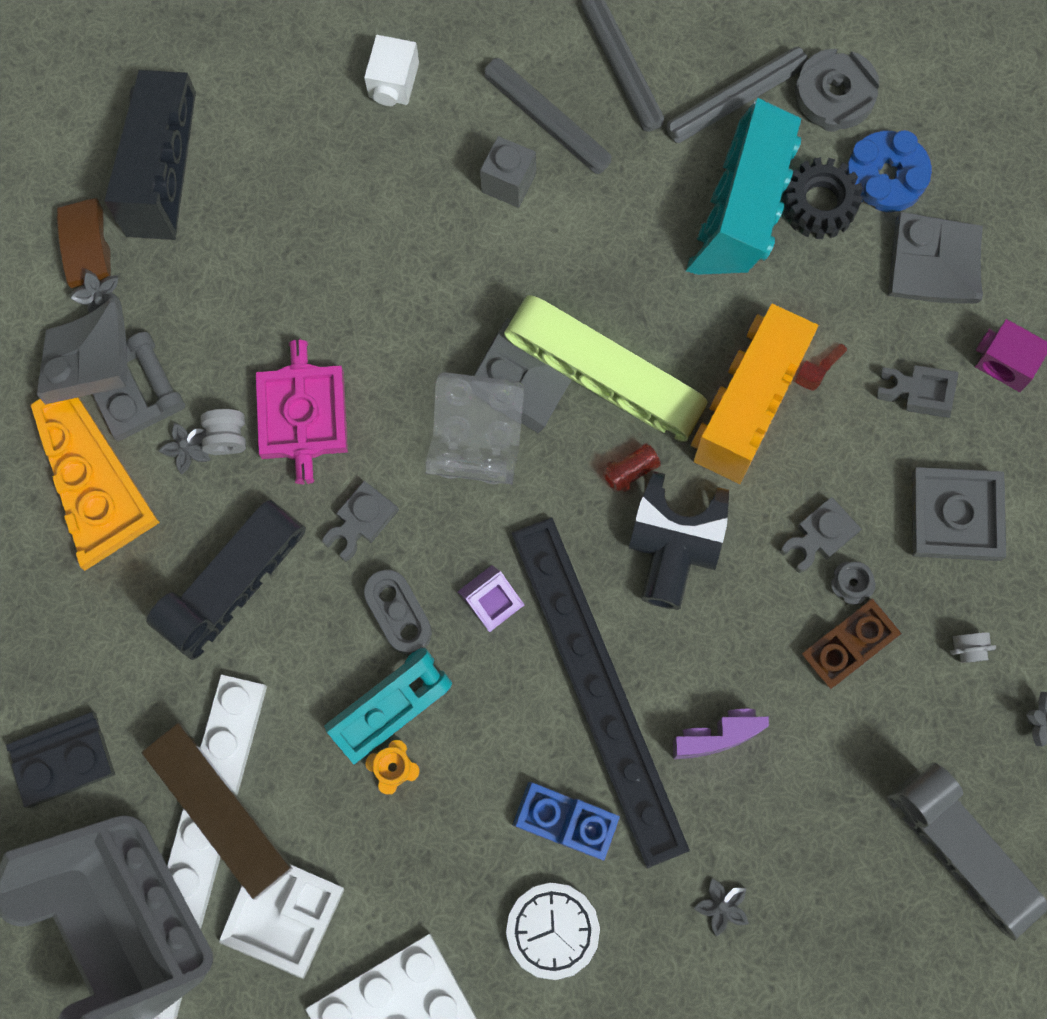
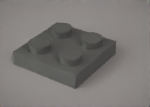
M916 467L912 471V557L986 561L1004 560L1006 558L1004 472Z

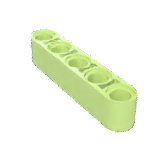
M527 295L504 332L505 337L521 350L663 433L668 430L676 434L674 439L678 441L688 440L707 406L706 398L693 388L538 297Z

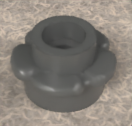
M844 562L834 570L835 578L831 581L832 590L837 597H843L846 603L860 604L864 601L865 597H870L873 594L876 585L874 576L870 568L864 563ZM855 579L857 581V585L854 587L849 584V580Z

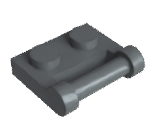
M148 332L135 334L127 340V362L138 357L159 399L157 403L148 407L128 364L126 387L93 394L117 442L185 408V403L180 393L173 391L153 351L155 343Z

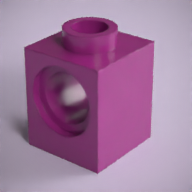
M1006 319L996 332L989 328L981 339L975 351L981 353L982 356L975 368L1021 392L1032 381L1047 355V341Z

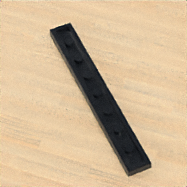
M548 518L512 532V538L646 869L689 852L690 849L553 518Z

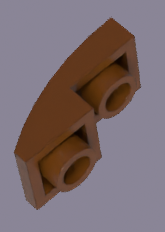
M97 197L57 208L60 250L69 287L74 288L85 285V269L95 273L99 281L111 276L110 247L104 239L103 208Z
M872 598L840 625L836 626L803 652L802 655L827 686L832 689L902 633Z

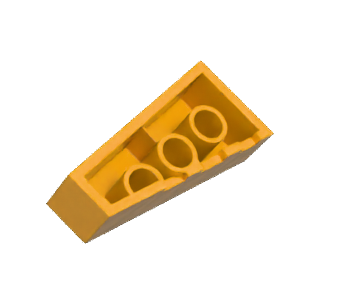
M773 303L765 317L759 314L756 315L746 336L752 340L746 352L741 350L737 352L728 371L729 374L733 375L727 388L720 386L710 406V410L714 411V414L709 424L702 423L692 441L691 446L697 449L694 463L741 484L816 333L818 324Z

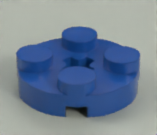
M906 130L899 132L881 131L868 135L857 142L848 162L849 167L846 172L847 175L853 171L857 174L858 178L855 184L861 183L863 190L860 196H863L862 203L865 201L869 205L875 206V209L879 211L897 212L911 207L919 200L930 183L932 167L926 150L918 143L916 135ZM885 163L898 169L895 179H889L887 174L879 173V170L882 169Z

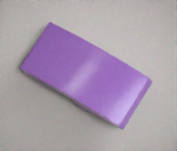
M754 709L729 710L728 717H722L717 722L718 736H711V729L709 728L684 729L683 737H676L673 740V758L687 759L707 756L738 746L769 726L768 717H756V710Z

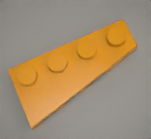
M80 397L46 405L39 399L31 404L43 448L52 467L53 481L57 493L60 494L66 513L64 517L69 533L72 534L76 546L77 560L80 568L86 571L160 522Z

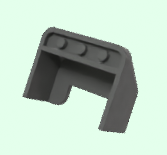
M118 816L4 853L0 863V917L14 926H28L53 917L91 995L65 1007L58 1019H154L200 984L209 972L213 963L212 950L148 829L138 819L130 816Z

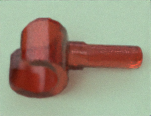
M839 344L821 361L819 366L806 360L795 383L808 390H816L831 366L847 352L846 346Z

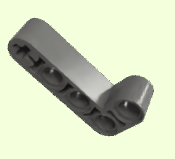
M934 762L920 767L887 797L888 802L894 809L897 806L905 814L902 819L925 845L930 843L937 850L934 855L957 881L962 879L969 887L967 893L1007 937L1015 941L1047 911V900L959 802L958 799L964 793L954 777L941 765Z

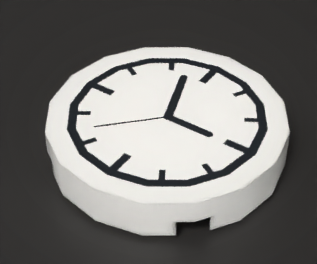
M547 883L532 887L519 897L509 913L506 930L510 952L519 965L536 977L552 980L573 976L588 965L598 948L600 933L596 911L585 895L569 885Z

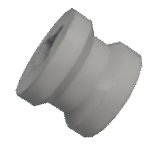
M216 409L203 413L201 415V426L206 430V436L202 440L203 452L212 455L243 452L246 449V440L241 435V428L245 424L244 414L233 409Z

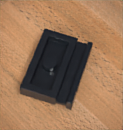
M94 712L6 745V749L10 752L12 758V769L25 808L34 807L116 775L103 733L100 730L97 714Z

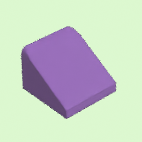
M493 565L458 591L459 595L489 632L524 606L502 572Z

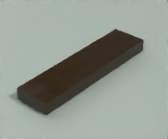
M177 723L141 752L253 900L258 899L293 869L182 724Z

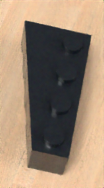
M139 70L135 86L131 87L130 105L104 200L113 215L114 221L119 224L126 237L176 240L196 97L195 88L187 72Z

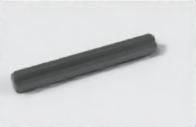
M582 0L581 7L643 130L651 132L660 128L663 125L664 116L605 0Z
M799 46L789 49L669 120L666 128L668 135L675 143H681L800 72L804 63L808 60L807 55Z
M494 58L486 66L485 77L595 174L602 173L610 165L611 154L502 59Z

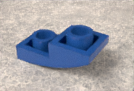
M528 782L512 826L604 861L620 816L581 800L572 799L533 782Z

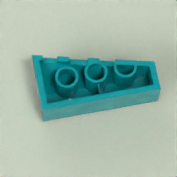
M757 98L739 120L723 168L727 170L719 180L717 187H715L710 201L716 205L709 214L706 223L702 224L697 240L703 242L704 245L694 257L692 256L689 259L686 272L697 275L747 273L760 259L765 261L768 258L775 244V237L771 236L772 229L780 219L784 209V203L780 202L781 195L788 187L793 175V170L789 169L790 161L796 155L801 144V137L797 135L802 118Z

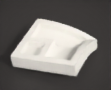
M291 865L293 869L256 900H253L242 886L219 943L304 980L343 895L344 888Z

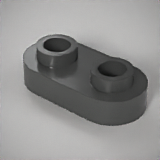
M381 570L373 574L365 585L364 595L390 645L397 652L405 655H410L420 648H426L432 636L431 625L405 578L393 570ZM385 588L396 590V597L391 602H384L380 599V594ZM408 625H413L418 629L417 636L412 640H405L401 636L403 628Z

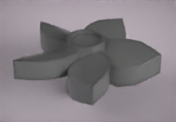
M85 269V286L75 289L70 294V298L79 304H87L89 313L98 309L111 298L116 297L121 305L118 296L111 293L117 286L118 275L109 276L100 282L95 273Z
M174 423L172 436L176 442H170L159 450L165 456H177L176 466L181 475L190 467L191 459L197 462L211 461L209 455L203 452L201 446L202 440L206 436L204 428L195 429L188 434L182 426Z
M1040 692L1039 710H1029L1027 717L1028 724L1035 725L1032 729L1035 745L1043 747L1047 745V692Z
M712 879L709 888L712 900L701 901L694 909L705 916L714 915L712 918V929L715 936L717 937L726 929L728 920L736 925H748L749 922L743 910L736 907L743 901L746 888H734L726 895L722 884Z

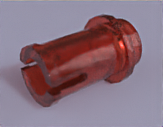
M645 443L618 462L614 460L608 462V468L603 470V476L615 493L620 490L626 492L630 489L631 483L653 469L659 468L661 462L655 450L648 443Z

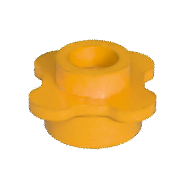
M400 740L391 741L388 748L381 750L378 754L372 753L366 759V768L374 772L379 781V790L386 795L395 793L397 786L405 781H415L420 773L419 766L411 762L406 754V744ZM391 763L397 765V769L394 772L388 769Z

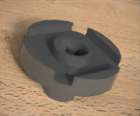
M826 49L814 54L804 63L796 83V101L802 113L810 121L820 125L821 128L829 132L848 129L863 122L871 114L878 97L879 77L874 66L864 56L851 51L850 55L837 53L838 49ZM833 83L837 87L843 84L846 87L843 95L832 94L829 91V84Z

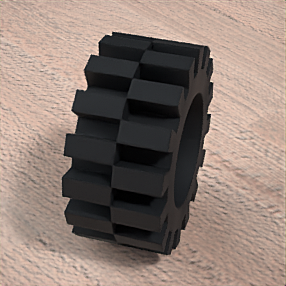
M821 157L813 159L811 166L808 161H805L800 165L799 171L797 169L793 171L791 181L784 192L782 203L786 207L784 216L786 220L792 218L790 226L795 231L801 226L804 228L802 235L809 237L810 232H815L816 239H823L826 233H829L830 238L838 235L839 230L844 232L848 229L861 205L863 196H860L863 189L861 183L855 184L858 176L854 171L849 175L846 174L849 167L847 164L842 162L840 167L836 168L834 167L836 159L828 158L826 165H822ZM815 187L828 188L835 194L837 206L829 211L818 210L807 202L806 194Z

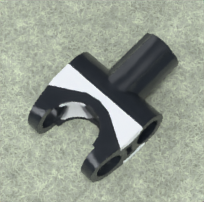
M654 471L639 505L629 549L652 555L641 598L642 601L666 609L679 610L691 565L714 571L716 569L727 527L729 490L717 487L713 500H711L704 512L693 517L681 516L668 506L665 499V488L662 487L666 474Z

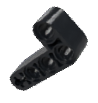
M273 500L266 501L253 513L181 597L175 592H170L155 604L147 616V625L191 660L197 659L204 653V650L201 648L207 641L213 642L234 618L231 615L238 606L242 608L263 584L260 581L266 573L271 575L302 539L306 527Z

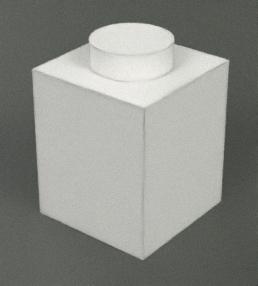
M376 35L364 77L369 98H373L376 102L385 106H394L396 103L408 105L419 65L416 42Z

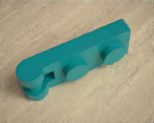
M420 648L411 653L402 666L324 725L328 735L353 765L451 688L452 681L444 671H438L433 665L434 658L426 648ZM420 677L424 683L422 687L414 692L409 685Z

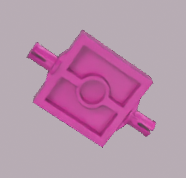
M296 340L289 342L290 366H286L278 371L256 372L259 455L262 459L287 457L295 460V483L305 484V471V481L307 484H311L314 482L312 458L322 454L348 452L344 371L342 365L318 367L308 364V342L298 340V351V344Z

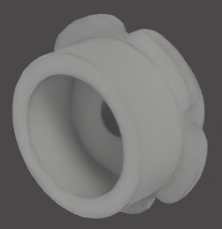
M989 632L953 636L954 650H950V653L952 655L960 654L961 663L989 660L987 651L996 650V645L991 646Z

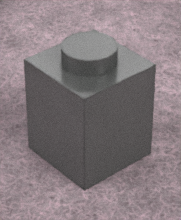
M498 136L480 170L482 193L519 208L536 176V152Z

